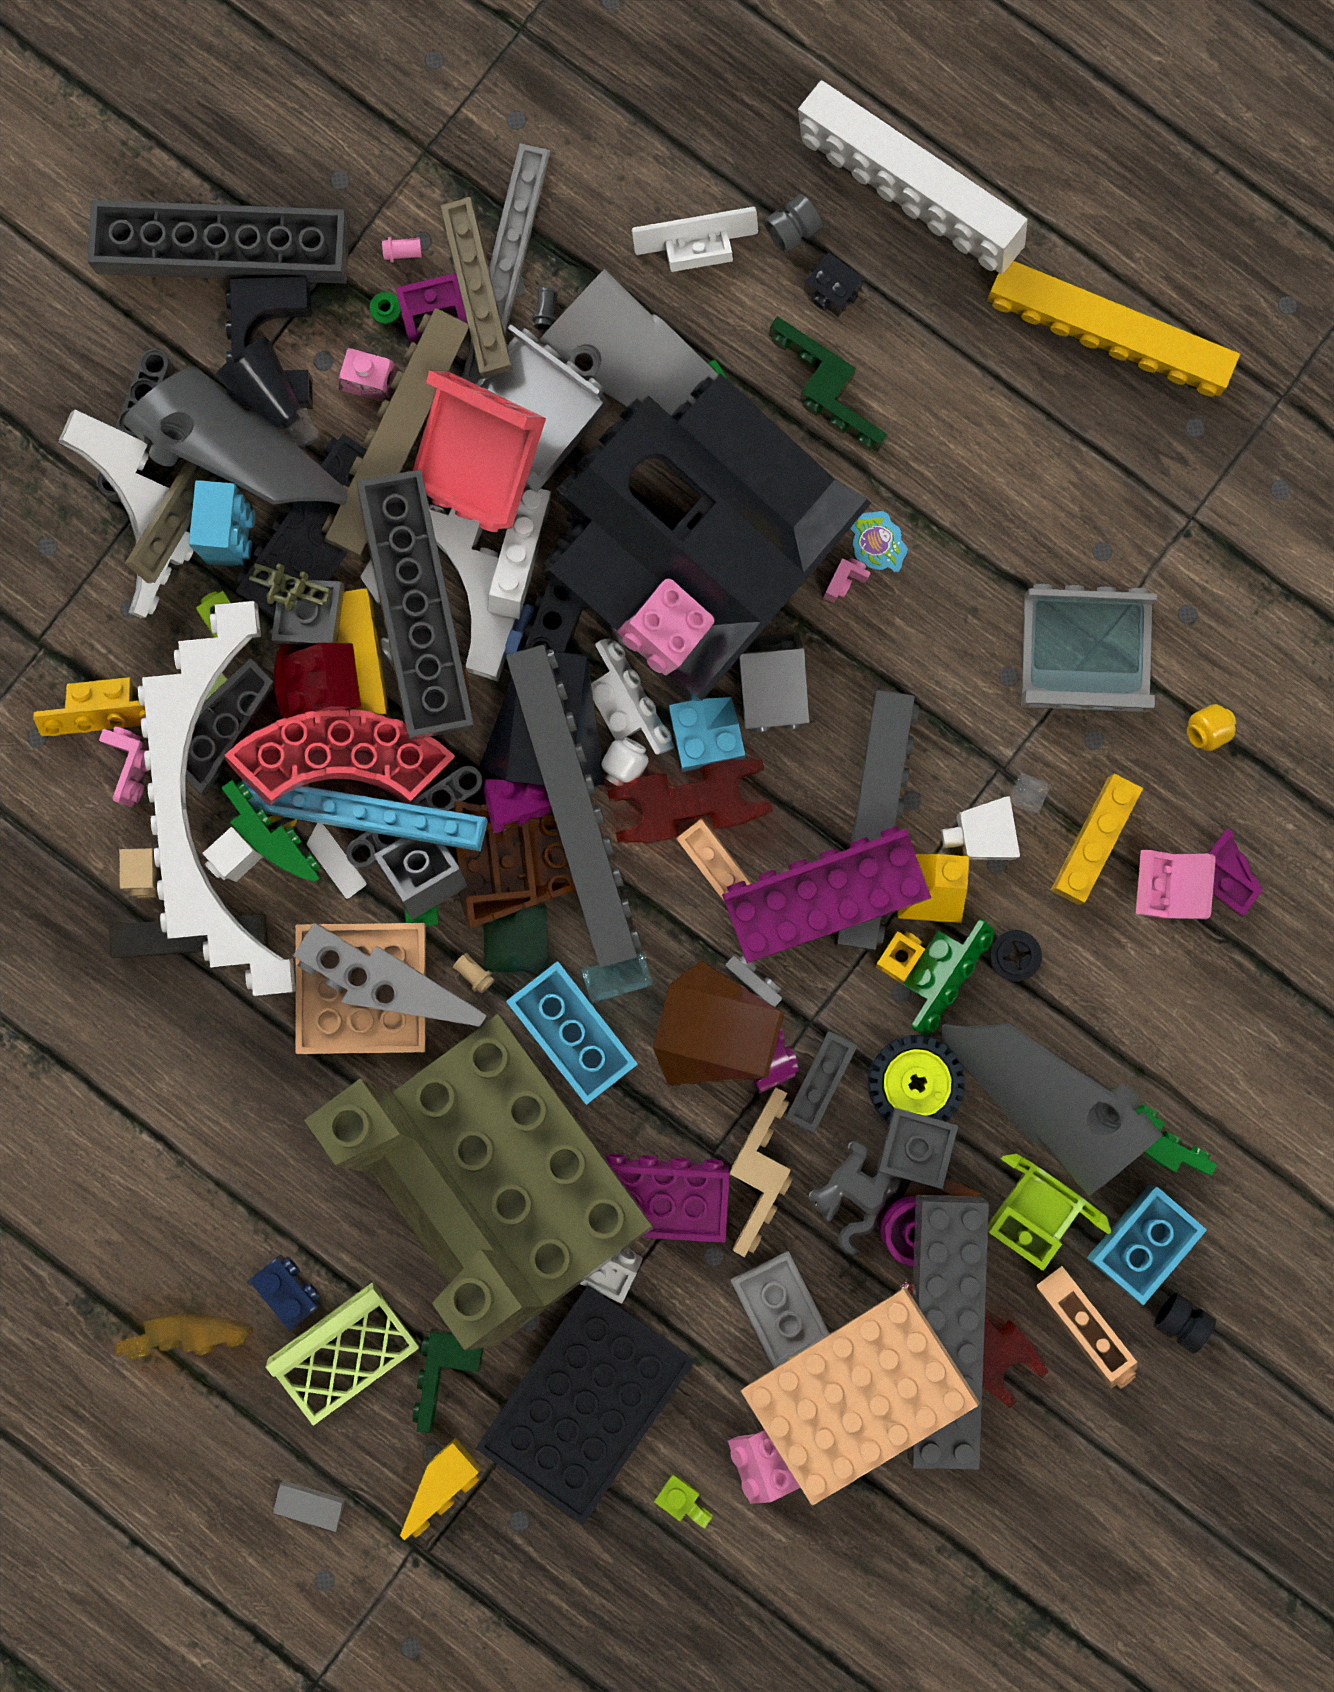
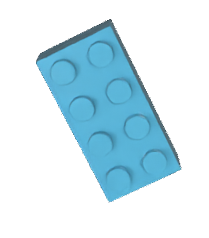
M558 961L506 1001L586 1105L638 1065L633 1056Z

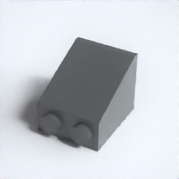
M799 632L757 636L737 659L745 729L751 728L754 732H763L769 730L771 726L783 725V728L795 729L801 727L803 723H809L805 654Z

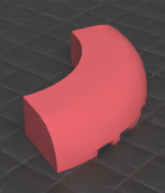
M350 709V711H310L287 719L277 720L275 723L255 731L241 740L224 757L245 783L271 806L279 798L300 786L326 779H351L365 782L387 791L402 803L408 804L455 758V755L432 737L408 741L403 721L377 715L373 712Z

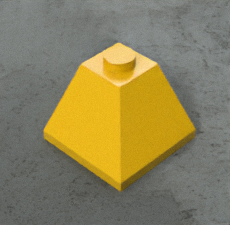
M916 854L931 899L898 910L897 919L962 923L968 886L969 856Z

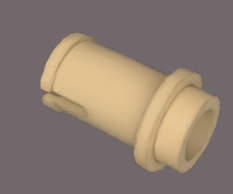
M468 953L462 955L453 965V969L457 970L473 985V991L478 990L480 993H483L494 982V978L491 977L492 972L490 970L486 972Z

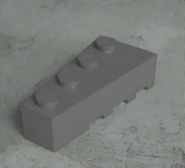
M251 658L205 700L195 724L188 753L186 779L203 795L208 794L227 764L224 755L243 739L274 690V681Z

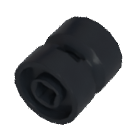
M1175 1292L1160 1309L1153 1327L1169 1338L1176 1336L1177 1343L1195 1354L1204 1346L1216 1325V1318L1201 1308L1193 1310V1303Z

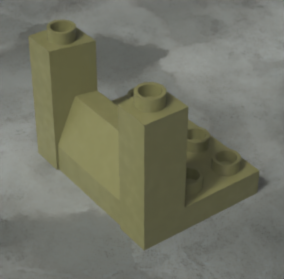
M499 1014L395 1091L391 1092L360 1078L304 1120L336 1166L373 1174L447 1278L450 1284L432 1304L464 1350L499 1345L655 1228L511 1027Z

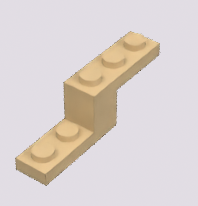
M776 1087L772 1090L729 1171V1174L762 1191L732 1248L734 1252L743 1257L746 1256L748 1251L754 1253L762 1238V1235L758 1234L763 1222L770 1223L778 1208L773 1205L779 1193L785 1195L793 1180L792 1177L788 1176L791 1169L757 1151L759 1145L764 1148L766 1147L774 1130L769 1128L774 1117L781 1119L789 1104L785 1100L787 1093Z

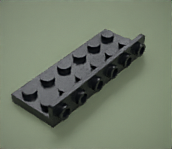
M342 434L339 440L333 437L323 451L327 457L320 467L342 486L350 487L354 478L353 475L349 474L357 456L363 459L367 450L345 434ZM329 501L288 502L287 505L292 509L285 518L279 515L269 530L274 534L268 544L262 541L253 553L252 558L256 560L255 563L277 571L276 565L278 563L283 564L284 574L298 579H302L300 573L303 571L308 573V580L329 581L347 555V552L325 542L324 539L327 533L323 532L322 528L329 514L336 516L340 504ZM255 563L250 570L244 567L234 581V584L238 586L235 593L248 601H254L260 609L274 617L277 601L273 604H268L266 597L270 588L249 580L250 575L253 576L255 571ZM261 571L258 574V578L266 580L268 572Z

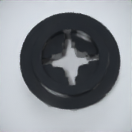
M1012 930L1003 933L997 937L990 949V963L996 973L1008 981L1019 982L1027 980L1038 971L1041 965V947L1032 935L1024 931ZM1011 942H1013L1018 952H1029L1028 955H1024L1020 959V970H1018L1014 961H1003V957H1007L1012 951Z

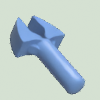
M523 605L520 619H517L514 629L510 630L505 644V659H507L506 656L508 654L521 651L526 627L535 612L532 605Z

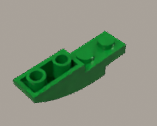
M232 779L222 786L223 791L240 813L232 818L230 823L256 851L280 868L298 877L313 882L319 879V874L316 871L321 867L310 852L304 855L297 846L302 841L291 826L285 829L281 823L273 830H270L268 826L272 824L271 820L262 808L255 810L249 801L253 795L242 781L237 784Z
M1141 1104L1135 1112L1139 1114L1143 1111L1161 1131L1165 1122L1157 1118L1159 1113ZM1164 1131L1163 1135L1143 1152L1152 1161L1172 1172H1177L1180 1164L1183 1163L1204 1175L1212 1176L1217 1164L1209 1160L1211 1154L1195 1146L1191 1150L1181 1146L1182 1139L1167 1131Z

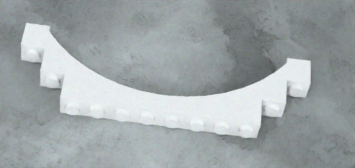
M254 601L215 605V613L210 614L212 633H217L218 637L178 641L179 650H174L176 669H181V674L143 677V686H138L140 705H145L146 718L141 719L142 734L144 738H148L149 751L144 753L145 766L147 770H151L152 783H148V797L150 803L154 802L156 814L151 816V829L153 835H158L159 848H154V860L156 867H161L162 880L157 882L159 900H164L165 913L160 915L162 932H167L168 939L207 935L208 941L203 942V954L205 961H210V967L250 963V970H246L245 977L247 989L253 990V996L296 991L293 958L283 959L265 947L244 929L229 912L211 886L200 863L191 836L186 808V769L195 724L204 702L220 674L233 657L252 638L261 637L258 604Z

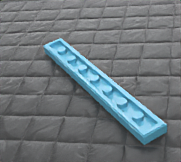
M242 779V782L253 795L249 801L255 810L262 808L266 814L475 851L481 850L488 823L486 817L307 786H300L288 792L269 806Z

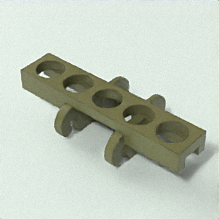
M255 563V571L253 576L250 575L249 580L270 588L266 595L268 604H273L277 601L285 604L286 610H291L296 604V598H300L326 607L332 591L329 588L309 582L308 573L302 571L300 573L301 580L284 574L283 564L278 563L276 565L277 571ZM261 571L268 572L266 580L258 578V574ZM294 580L296 582L294 588L287 591L286 584ZM306 586L311 589L308 595L303 594ZM319 590L325 593L322 600L314 598L315 593ZM279 591L288 594L287 598L278 595Z

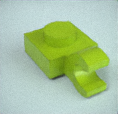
M674 1473L654 1500L657 1505L680 1522L685 1514H687L693 1521L705 1529L712 1519L713 1514L695 1502L700 1492Z

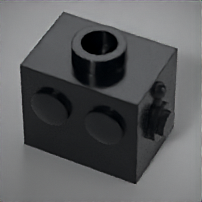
M828 252L818 265L815 264L813 266L811 275L805 280L804 292L812 297L811 301L823 311L828 309L839 318L842 312L846 310V307L851 303L853 304L859 297L858 292L862 288L864 279Z

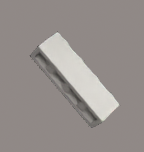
M525 485L512 529H507L489 591L488 612L520 619L550 509L551 491L540 489L536 493Z

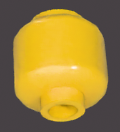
M1218 704L1208 705L1189 718L1187 736L1195 747L1206 751H1213L1231 741L1235 736V716L1229 709H1225L1223 706Z

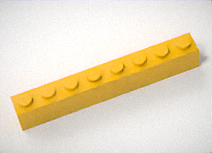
M1013 261L1003 274L998 273L987 299V302L992 303V306L1001 312L1008 313L1012 311L1021 315V318L1030 324L1037 325L1041 323L1050 327V330L1057 335L1064 337L1070 335L1080 339V343L1086 347L1093 349L1099 347L1109 351V355L1115 359L1122 361L1131 360L1138 363L1142 370L1151 373L1157 371L1167 375V378L1176 384L1184 385L1187 383L1197 388L1199 393L1205 396L1213 397L1216 395L1219 397L1224 392L1240 356V353L1016 261Z

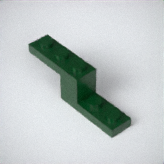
M777 316L770 325L769 336L772 337V342L783 350L789 348L798 354L797 358L804 365L810 368L814 366L818 368L801 392L800 401L803 402L802 406L809 413L815 416L821 414L830 420L828 422L829 425L840 433L846 431L854 436L855 442L863 449L868 451L873 449L879 452L888 434L838 402V399L854 378L856 368Z
M434 1329L430 1332V1337H424L422 1356L427 1357L425 1370L420 1369L417 1381V1389L422 1390L420 1403H415L412 1422L417 1423L416 1432L430 1433L434 1429L442 1367L478 1372L481 1370L484 1348L464 1350L450 1331Z

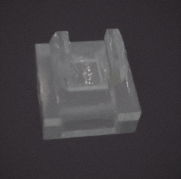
M1021 772L1010 795L1011 805L1038 815L1051 784Z

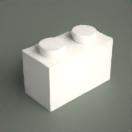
M230 827L202 853L208 859L205 863L206 867L217 878L221 877L223 880L227 878L235 882L264 857L233 827Z

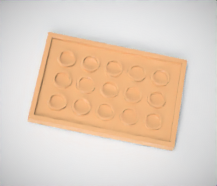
M906 1287L741 1390V1393L812 1506L980 1404Z

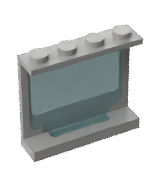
M1035 584L1033 588H1029L1024 596L1021 707L1150 712L1154 709L1155 695H1150L1152 604L1157 601V594L1148 593L1146 588H1131L1129 592H1116L1115 587H1098L1097 591H1084V586L1079 585L1065 586V590L1053 589V586L1050 584Z

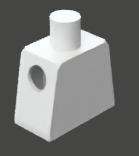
M1010 796L960 812L957 815L958 827L941 830L944 849L962 846L963 856H969V860H1014L1020 857Z

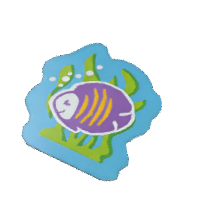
M884 511L863 513L850 528L855 533L853 539L855 557L870 568L883 570L889 567L894 572H899L908 551L907 546L901 540L900 528L891 522L890 516Z

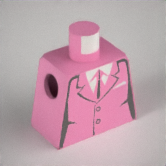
M348 348L339 375L338 390L381 402L384 399L391 401L396 390L390 388L399 369L390 359Z

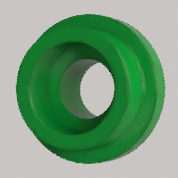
M379 293L370 302V313L378 323H393L401 314L399 299L392 293ZM383 303L391 305L390 309L386 312L379 309Z

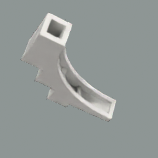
M74 410L70 413L58 442L86 459L101 472L117 492L129 515L137 544L170 488L136 473L137 469L142 471L147 462L149 453L145 452L148 444ZM185 531L155 583H146L137 575L136 590L129 610L130 614L139 618H146L148 613L153 614L159 601V597L156 596L159 585H165L171 573V568L168 567L169 562L175 565L183 564L184 560H190L194 552L189 545L190 532Z
M429 505L437 546L449 557L460 574L468 595L471 612V644L465 667L469 673L498 682L506 660L504 658L506 654L504 653L505 644L510 630L514 629L517 622L515 618L488 612L489 591L499 554L487 548H480V551H476L483 530L479 527L480 522L455 515L456 510L451 508L450 514L446 515L445 509Z

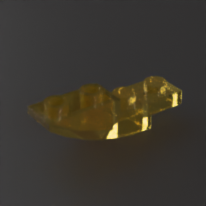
M177 1314L152 1318L143 1322L146 1334L120 1340L114 1343L117 1356L127 1354L129 1360L147 1355L148 1348L159 1346L160 1351L179 1347V1340H181L184 1353L194 1350L195 1356L213 1352V1345L226 1342L227 1348L246 1343L245 1337L254 1332L252 1326L222 1316Z

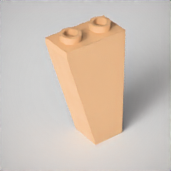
M1063 1266L1036 1285L1039 1294L1110 1389L1116 1385L1122 1389L1136 1378L1137 1361Z

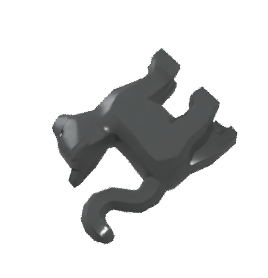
M851 1140L847 1147L850 1151L848 1158L834 1170L828 1184L820 1189H813L808 1199L814 1205V1208L824 1216L823 1220L825 1222L831 1221L838 1212L842 1198L848 1199L864 1212L863 1222L848 1224L841 1230L838 1237L841 1250L849 1256H856L859 1254V1250L852 1244V1237L869 1234L875 1228L886 1200L897 1191L902 1179L879 1172L871 1178L861 1172L868 1149ZM880 1159L878 1160V1162H877V1164H876L877 1169H878V1166H879V1163H880Z

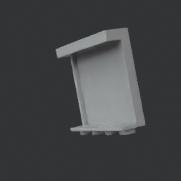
M510 325L508 329L515 336L508 344L513 370L484 379L481 377L476 385L546 418L526 485L537 493L608 408L610 403L603 395L605 392L604 387L596 380L590 378L586 381L581 377L583 372L572 362L568 361L564 364L559 360L561 356L549 345L546 344L544 348L537 344L539 340L529 330L524 328L522 331H519L513 325Z

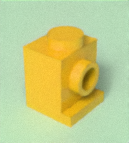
M897 931L877 962L876 968L903 985L925 948L920 946L922 941L910 932L906 931L903 935ZM897 952H905L908 959L905 962L897 961L895 957Z

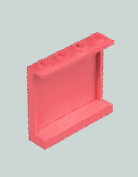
M429 370L426 383L437 389L412 471L422 470L426 494L432 498L431 502L445 508L451 507L456 510L455 515L468 520L474 519L480 522V528L490 532H497L498 529H512L546 418L451 372Z

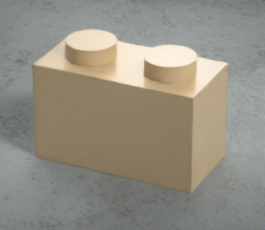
M119 849L120 889L130 891V896H137V898H157V882L162 880L161 867L157 868L155 865L154 849Z

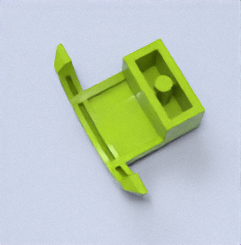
M1019 1154L1002 1156L1001 1159L1024 1174L988 1223V1232L1043 1271L1061 1247V1237L1079 1212L1098 1228L1110 1235L1111 1229L1107 1216L1076 1192Z

